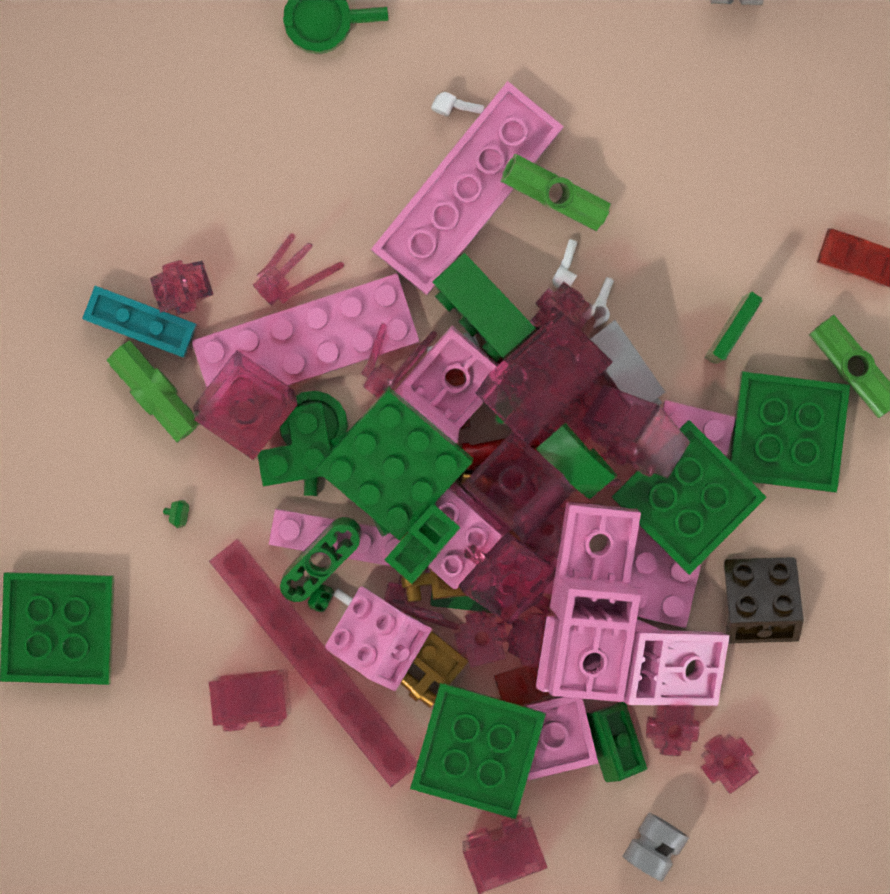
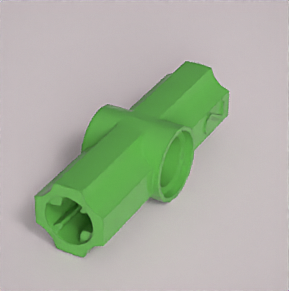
M518 154L513 155L502 173L500 182L594 231H597L604 224L609 214L611 203ZM559 183L563 191L562 197L558 201L552 202L549 198V190L552 185Z
M833 314L815 328L809 336L835 366L840 378L848 382L874 415L880 418L890 411V381L876 366L872 355L861 348ZM854 356L861 359L864 364L863 373L858 377L849 372L847 365L850 358Z
M129 340L121 345L106 360L110 367L130 387L131 395L150 416L153 414L177 443L186 438L201 424L189 406L177 395L178 391L158 368L155 369L132 341Z

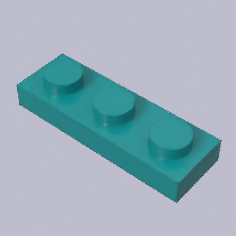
M94 286L82 317L85 321L183 358L186 357L197 328L196 323L98 286Z

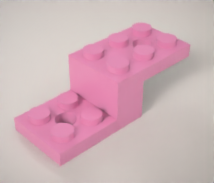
M451 326L396 388L395 392L457 443L460 428L506 378L508 372L454 326ZM454 368L461 369L466 374L467 379L462 385L454 386L446 380V373Z
M566 502L550 609L560 620L549 693L552 696L624 701L641 595L629 584L641 515L638 509ZM597 534L606 535V546L600 551H591L589 543L592 537ZM590 653L600 654L601 661L596 668L592 670L583 668V661Z
M547 616L536 682V688L543 692H549L560 623L558 617ZM637 619L623 702L628 705L718 706L730 635L712 631L661 630ZM590 653L583 661V668L587 670L596 668L601 661L600 654ZM694 660L695 668L692 673L686 676V667L689 662Z

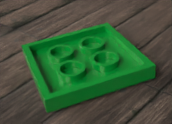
M742 371L740 374L730 461L753 483L837 493L850 385Z
M388 387L317 465L316 471L400 541L431 504H434L473 462V457L391 387Z
M687 420L611 496L620 507L638 509L641 512L639 526L688 575L767 498L690 420Z
M4 572L0 682L111 684L114 575Z
M440 682L410 789L516 819L546 712Z

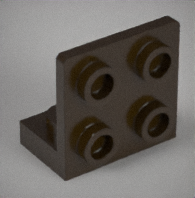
M794 557L726 559L724 561V575L729 613L726 625V634L730 635L728 644L799 641L804 619L796 559Z

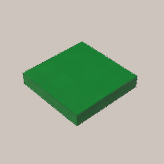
M751 291L741 298L705 355V359L713 364L726 360L762 303V297Z

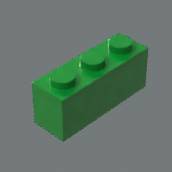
M465 253L432 281L439 291L435 298L448 312L454 308L462 316L458 321L459 324L472 338L478 334L486 342L482 348L495 362L502 359L510 367L541 339L537 329Z

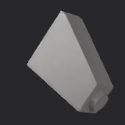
M616 320L581 346L633 415L642 411L646 416L662 404L658 397L665 393L664 389Z

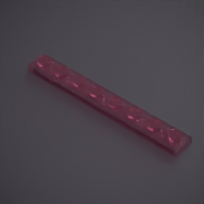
M237 538L209 561L210 564L388 785L393 787L417 766V759L334 656L325 648V645L288 599L282 595L280 589L243 543Z

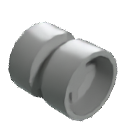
M648 813L639 828L641 837L639 839H632L623 854V858L641 871L662 882L673 865L671 856L680 854L689 837L665 820L652 813Z

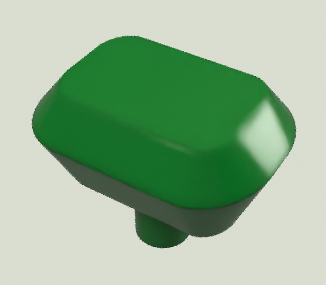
M186 500L174 501L171 504V508H164L163 514L169 515L170 524L176 528L186 525L189 512V504Z
M321 584L310 596L308 607L316 612H324L333 598V589Z

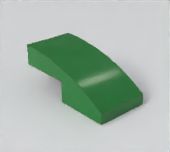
M567 423L562 425L536 448L543 458L567 482L589 500L618 476L594 448L589 450Z
M432 503L384 560L413 585L456 535L460 527Z

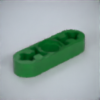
M341 517L334 520L285 570L280 583L282 595L292 602H302L309 598L358 548L362 534L360 525L349 517ZM346 531L351 532L350 540L347 538L343 539L338 544L336 550L333 544L337 541L339 532L342 534ZM317 552L325 553L329 556L331 563L326 567H318L312 563L311 556ZM306 570L308 575L304 580L303 587H291L292 580L298 581Z

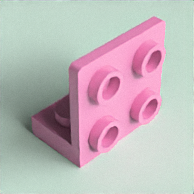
M454 483L434 505L460 527V530L428 567L451 588L457 589L490 550L501 542L509 530L461 487Z
M360 587L326 643L325 649L369 680L396 691L432 628L398 610L370 590Z

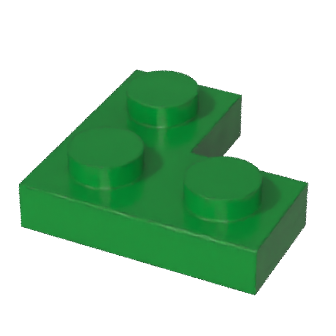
M323 403L286 409L292 445L257 451L263 487L322 477L316 471V467L331 451Z

